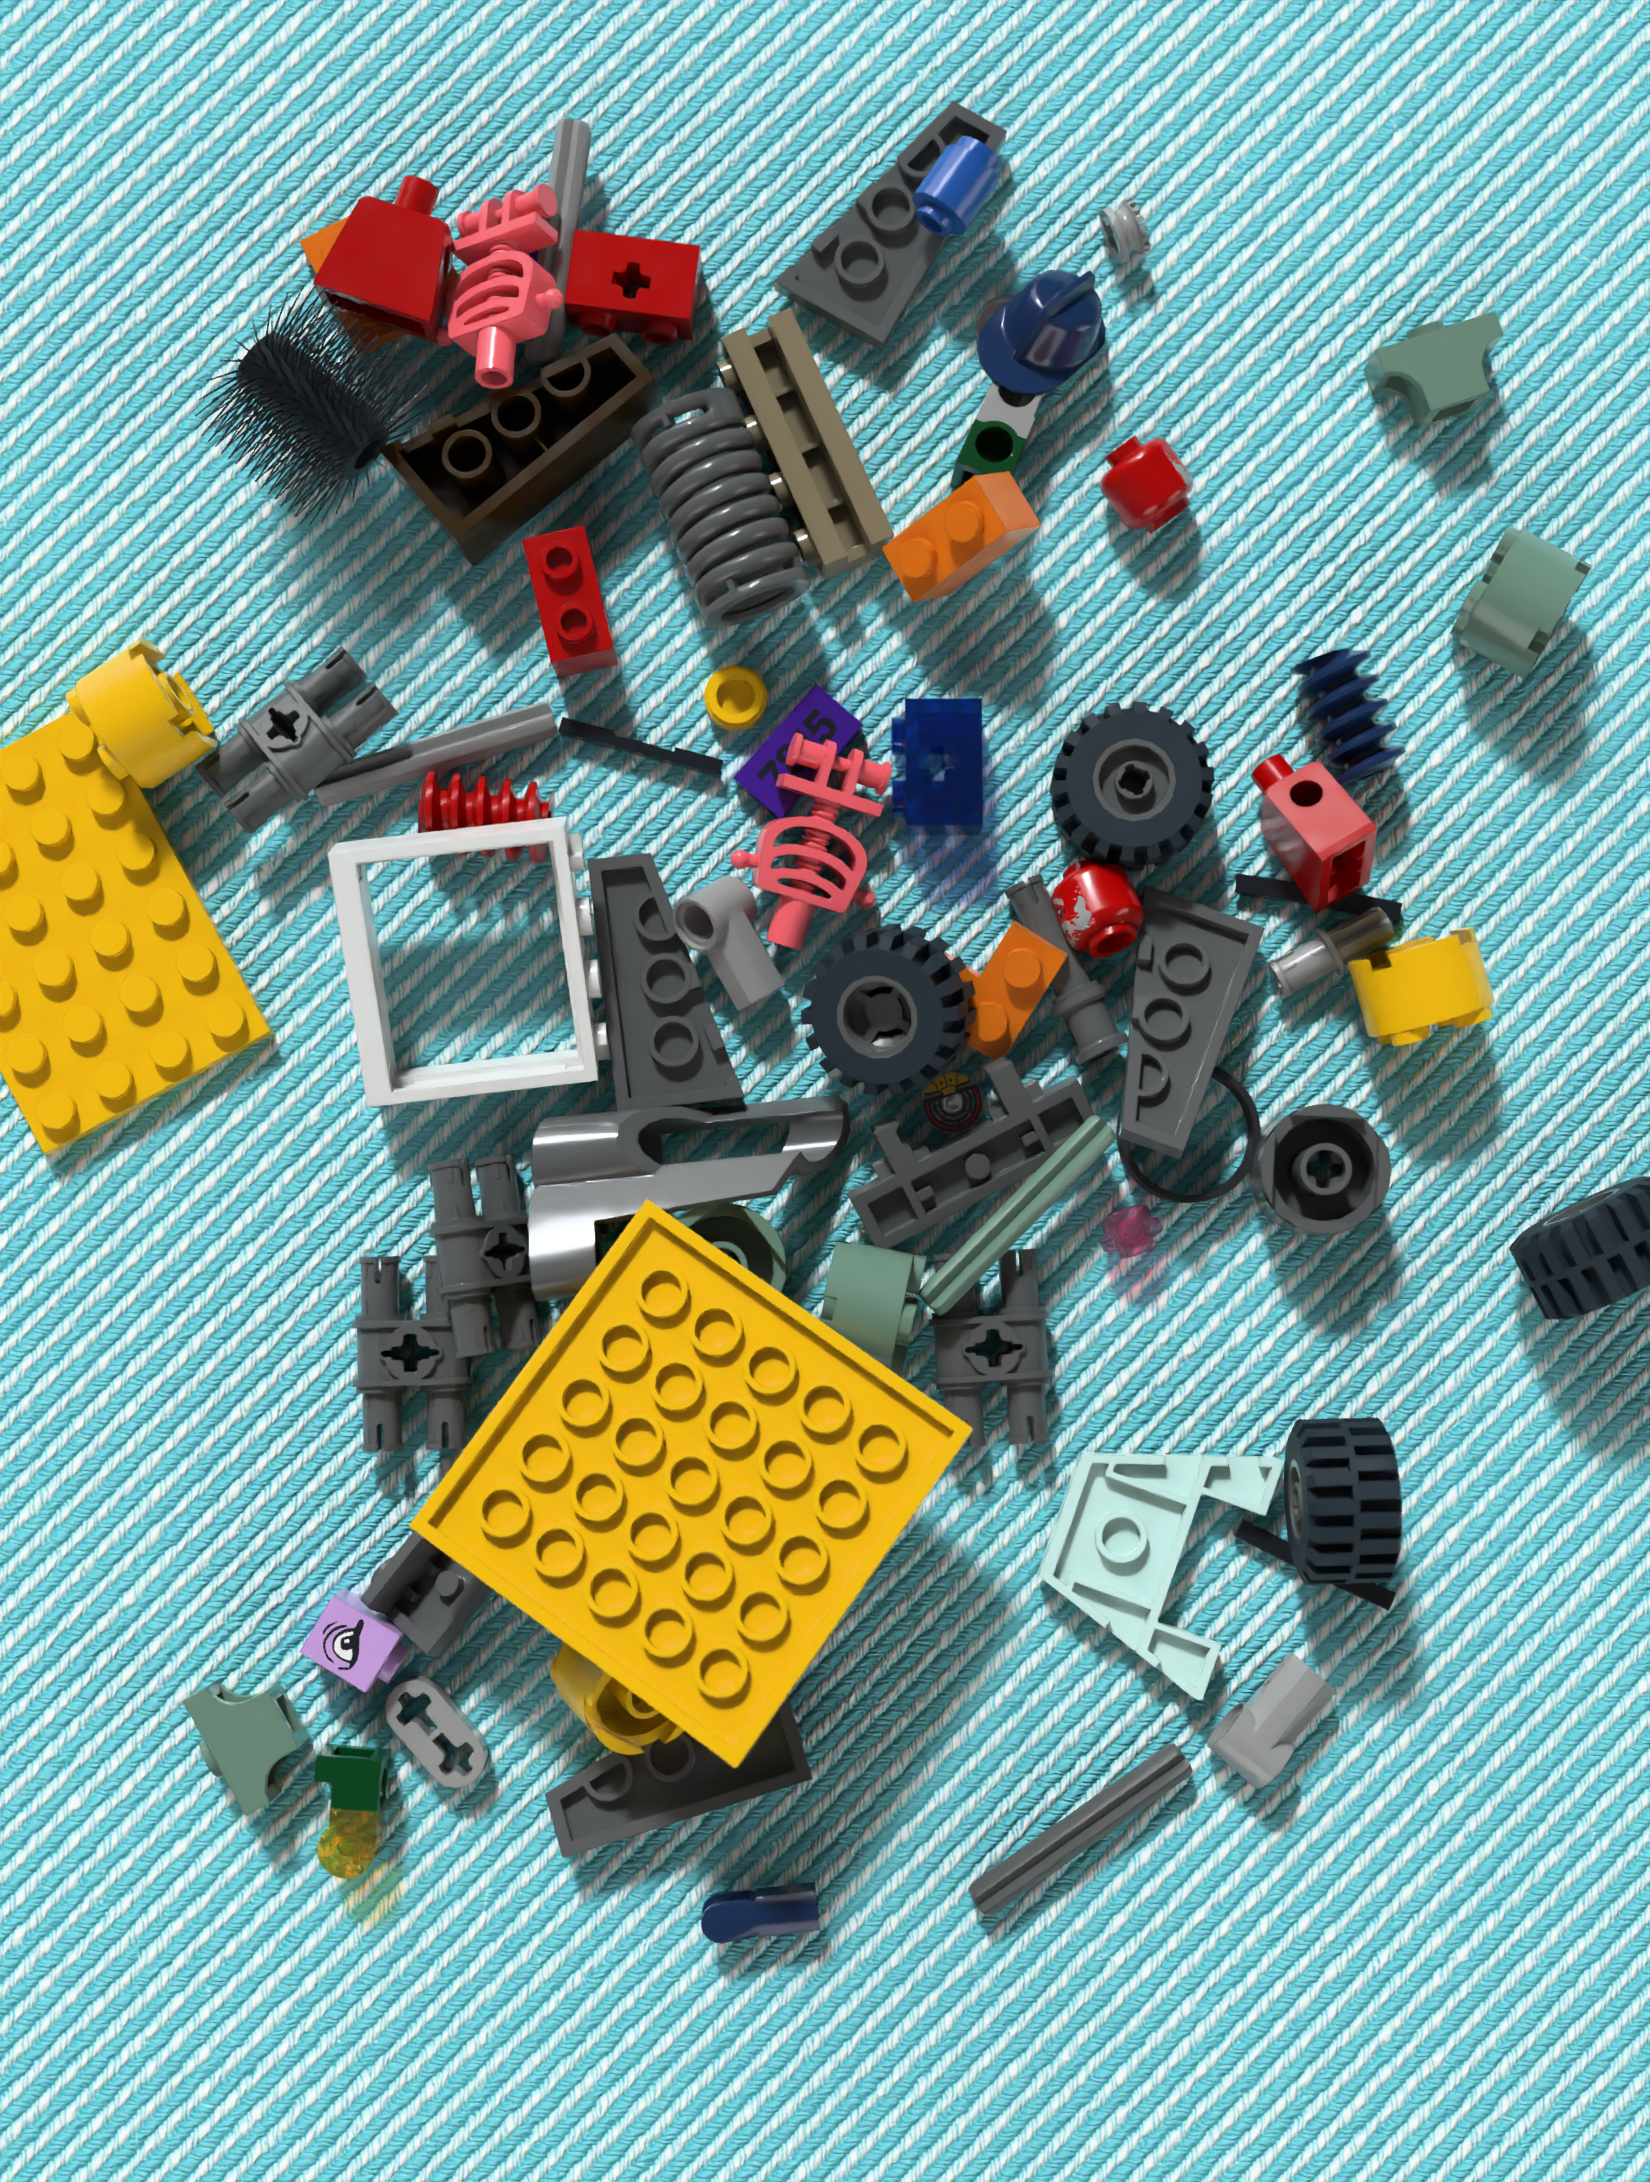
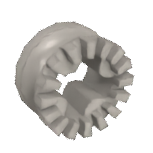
M1131 198L1121 201L1118 211H1113L1110 207H1107L1099 212V222L1105 243L1118 264L1128 261L1129 254L1132 251L1143 255L1150 252L1151 248L1150 236L1145 232L1148 230L1147 225L1140 226L1139 224L1144 220V217L1140 215L1139 207L1136 206L1135 201Z

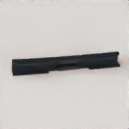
M562 717L558 730L562 736L720 778L724 760L675 747L674 751L659 748V746L615 736L613 734L614 730Z
M1238 873L1235 875L1237 880L1234 893L1310 906L1295 882ZM1351 893L1326 909L1358 916L1373 907H1380L1391 922H1399L1402 903Z
M1242 1519L1236 1534H1233L1235 1537L1294 1566L1288 1541ZM1376 1583L1332 1584L1388 1611L1396 1596V1592Z

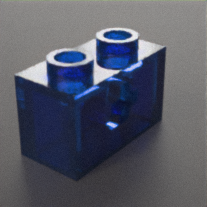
M982 698L905 699L903 717L891 718V755L903 756V780H892V818H904V836L979 835L983 826ZM930 755H941L942 766L952 767L945 770L942 781H931L930 770L919 768L927 766Z

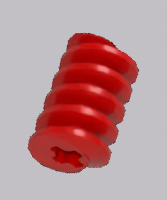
M429 770L423 783L419 802L418 833L553 818L554 792L551 793L548 801H541L537 782L530 781L523 798H516L512 779L505 778L498 795L494 796L490 794L486 776H479L472 793L465 792L461 773H454L447 790H441L436 771ZM549 843L528 845L532 861L542 864L549 853ZM525 846L504 848L506 857L510 861H517L521 857ZM497 849L482 850L480 852L484 858H492L496 854ZM464 852V853H458V854H459V855H465V856H466V855H467L468 853H470V852Z

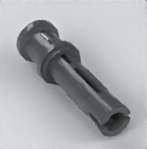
M1035 875L1028 878L1029 883L1026 885L1024 881H1021L1005 891L1007 899H1010L1024 927L1068 954L1050 983L1057 997L1052 1001L1054 1006L1052 1011L1056 1018L1064 1019L1078 1048L1079 1053L1075 1056V1059L1080 1067L1100 1060L1128 1045V1036L1126 1033L1118 1032L1103 1000L1107 995L1103 984L1099 985L1097 980L1090 981L1076 950L1070 946L1051 905V898L1043 883L1042 875Z

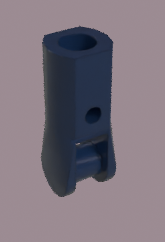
M815 1882L759 1888L755 1891L742 1890L714 1893L703 1904L701 1919L703 1934L715 1943H727L754 1938L757 1935L759 1937L818 1931L820 1930Z

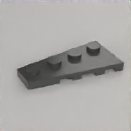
M651 853L587 860L617 1111L649 1107L688 1106L744 1099L745 1096L732 1067L686 945L677 935L673 925V909Z
M1145 885L1141 897L1144 919L1138 929L1119 1138L1180 1160L1265 928Z
M788 1695L738 1768H734L693 1736L683 1731L677 1738L667 1744L658 1739L650 1744L641 1746L645 1751L644 1753L626 1755L614 1751L545 1794L561 1855L562 1858L812 1780L813 1776Z

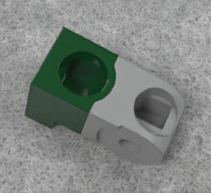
M992 381L956 459L950 487L958 489L976 475L1009 471L1013 477L1025 450L1044 393L1024 395L1010 392Z

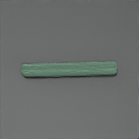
M1096 1115L1090 1116L920 1289L919 1296L923 1302L938 1315L947 1313L1116 1140V1134L1113 1129Z

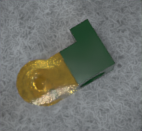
M326 1744L316 1756L314 1782L332 1783L329 1826L320 1836L317 1846L318 1859L323 1868L332 1876L345 1879L360 1875L365 1872L380 1850L383 1840L391 1749Z

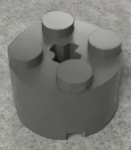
M1318 1104L1285 1114L1267 1125L1261 1134V1139L1255 1152L1253 1166L1249 1171V1181L1252 1193L1262 1214L1280 1227L1301 1235L1336 1234L1349 1231L1361 1224L1378 1208L1389 1188L1391 1161L1388 1148L1381 1136H1378L1372 1126L1361 1115L1343 1106ZM1319 1154L1320 1165L1330 1167L1331 1176L1328 1179L1320 1180L1317 1187L1316 1178L1307 1175V1163L1316 1161Z

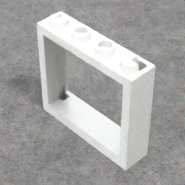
M567 816L335 843L328 853V860L367 1107L599 1080L600 1060L611 1059L607 1023H595L592 999L602 997L601 974L598 959H586L583 937L594 935L591 901L589 896L578 897L575 872L586 871L583 840L581 833L570 834ZM549 843L577 1049L397 1070L365 864Z

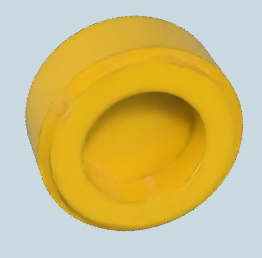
M731 665L718 670L709 679L704 692V701L709 717L717 726L728 731L740 732L754 727L763 718L767 709V690L762 678L755 671L745 666Z

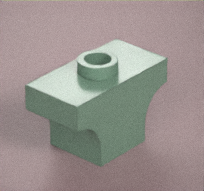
M1495 311L1444 327L1442 321H1433L1409 332L1406 336L1407 340L1375 350L1363 371L1371 393L1388 392L1402 399L1410 409L1416 429L1419 430L1477 410L1490 393L1483 371V357L1490 354L1504 334Z
M217 1679L182 1702L204 1740L199 1744V1748L207 1767L216 1777L222 1775L225 1777L243 1812L248 1816L269 1804L281 1792L278 1783V1767L282 1758L298 1749L310 1738V1735L280 1681L261 1692L242 1695L229 1690L222 1684L220 1679Z

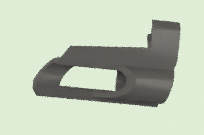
M837 1095L702 1109L682 1106L649 1107L545 1118L540 1122L535 1132L531 1154L534 1190L529 1205V1258L531 1283L535 1300L537 1302L574 1299L604 1258L601 1234H607L606 1223L632 1219L646 1199L666 1213L777 1195L789 1177L815 1175L827 1169L840 1155L851 1131L848 1103ZM789 1122V1135L781 1153L664 1165L662 1134Z

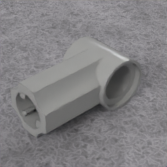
M727 875L716 879L680 900L675 905L672 916L677 935L692 950L706 953L731 1000L739 1011L785 985V982L752 925L757 915V905L753 893L743 881L737 877Z
M1289 1652L1247 1703L1240 1702L1222 1718L1210 1735L1207 1747L1256 1789H1261L1269 1784L1284 1768L1294 1751L1293 1741L1336 1690L1296 1655Z

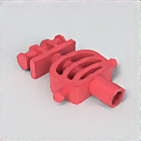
M546 183L536 185L533 191L525 194L518 189L510 191L504 195L503 203L497 198H491L481 204L479 211L474 213L465 211L460 213L457 218V227L462 238L453 242L451 253L468 267L455 278L446 295L447 326H441L438 329L436 340L442 346H450L455 342L471 356L476 357L475 380L487 388L502 389L509 387L513 383L516 344L544 335L548 329L551 311L560 308L564 301L563 294L556 289L553 276L527 255L528 253L558 243V231L541 217L549 218L557 213L555 194Z
M795 733L788 748L786 764L793 766L796 763L814 769L812 779L808 781L783 773L778 775L775 786L813 798L815 803H812L813 809L810 810L812 815L808 817H785L768 822L758 835L755 854L739 849L732 853L730 862L734 868L739 870L746 867L753 868L751 881L753 887L779 895L766 941L802 951L815 907L831 912L844 913L851 900L856 901L862 909H871L876 904V895L873 891L863 890L858 887L867 868L865 849L852 834L836 826L833 821L837 820L835 815L839 814L837 808L840 807L872 818L880 817L884 805L855 796L853 793L856 783L875 789L876 794L883 795L891 777L892 764L884 762L882 765L863 759L864 752L854 748L851 750L848 758L845 759L836 756V742L826 740L821 745L803 739V734ZM831 769L843 772L837 790L826 786ZM792 827L805 828L806 834L802 835L804 840L800 842L801 845H774L775 839L783 830ZM833 838L843 847L848 856V866L839 858L827 853L826 846L829 845L828 840ZM794 855L798 858V860L794 861L796 866L792 869L771 868L772 861L777 856ZM820 865L825 866L835 874L839 881L838 887L820 877L818 873L822 870ZM787 878L790 885H782L777 880ZM817 889L824 895V897L814 895L812 891Z

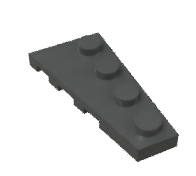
M952 101L897 157V162L876 184L872 182L856 198L855 205L833 227L829 226L811 244V249L793 268L789 266L774 281V291L883 351L951 235L949 233L946 237L937 236L918 221L916 217L918 210L912 200L913 194L947 145L956 144L962 136H969L981 141L998 155L1006 141L1007 131Z

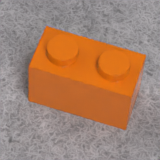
M1009 471L976 475L881 549L912 601L918 602L950 595L1042 525Z

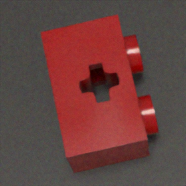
M575 229L564 301L569 323L571 325H578V329L586 334L607 337L617 330L639 333L640 337L645 341L661 345L675 344L677 339L693 341L703 269L700 246ZM638 284L643 287L637 290L635 298L628 299L624 297L625 294H629L632 285Z
M581 525L522 539L550 661L557 678L619 665L585 526Z

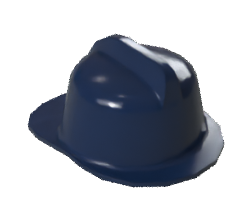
M1048 270L1032 278L1022 291L1017 293L989 317L979 331L976 351L980 366L993 382L1010 392L1024 395L1047 393L1062 385L1099 352L1105 343L1106 327L1102 319V304L1098 293L1094 290L1095 275L1091 271H1087L1080 277L1063 270Z

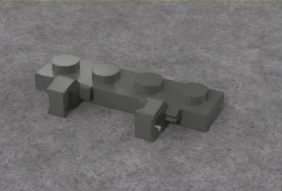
M1005 1055L982 1067L995 1086L993 1092L999 1100V1103L986 1109L990 1116L988 1120L930 1150L925 1142L911 1149L898 1127V1121L892 1114L870 1125L869 1127L884 1157L871 1164L877 1178L852 1190L847 1195L873 1245L889 1249L1036 1172L1090 1116L1095 1115L1078 1079L1071 1075L1045 1090H1042L1035 1078L1022 1084L1011 1060L1007 1061Z

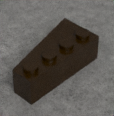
M616 333L540 369V376L512 390L510 387H506L487 395L488 402L455 418L450 413L428 424L430 430L404 443L397 439L380 449L381 454L396 478L472 566H475L631 437L632 427L642 417L664 404L655 377Z

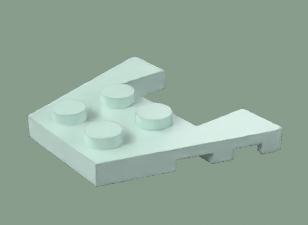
M1079 1452L1037 1574L1101 1626L1133 1649L1153 1667L1166 1675L1186 1693L1202 1701L1221 1645L1216 1641L1158 1621L1201 1495L1205 1494L1266 1516L1285 1461L1272 1456Z

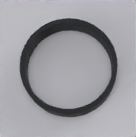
M1214 1067L1211 1078L1223 1084L1238 1100L1247 1122L1248 1141L1244 1158L1236 1172L1223 1185L1208 1193L1201 1195L1176 1194L1160 1188L1150 1181L1136 1165L1128 1141L1119 1138L1120 1109L1116 1125V1141L1121 1161L1134 1181L1150 1194L1175 1203H1197L1211 1200L1237 1186L1252 1168L1255 1152L1261 1139L1259 1115L1251 1096L1243 1085L1222 1069Z

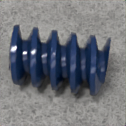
M1349 648L1335 650L1311 658L1290 669L1293 675H1311L1297 688L1300 698L1320 699L1306 712V717L1309 722H1328L1314 736L1316 745L1337 747L1323 759V764L1326 769L1330 770L1345 769V772L1336 779L1342 788L1391 769V764L1406 752L1404 746H1384L1382 742L1384 738L1397 728L1395 722H1375L1374 716L1389 704L1387 698L1366 697L1365 692L1380 681L1378 674H1358L1357 668L1371 657L1370 650L1350 651Z

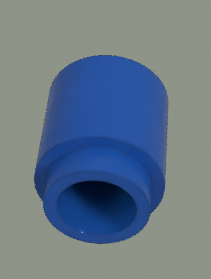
M962 136L956 144L947 145L912 196L913 203L918 210L916 212L918 221L927 230L940 237H946L949 233L963 235L998 184L996 175L1001 169V162L997 155L984 143L969 136Z

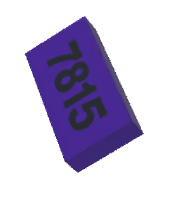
M815 684L733 777V781L776 819L785 818L804 795L776 787L778 775L787 773L811 781L814 769L795 763L793 766L786 764L788 748L794 734H803V739L821 745L826 740L836 742V756H840L863 730L864 724Z

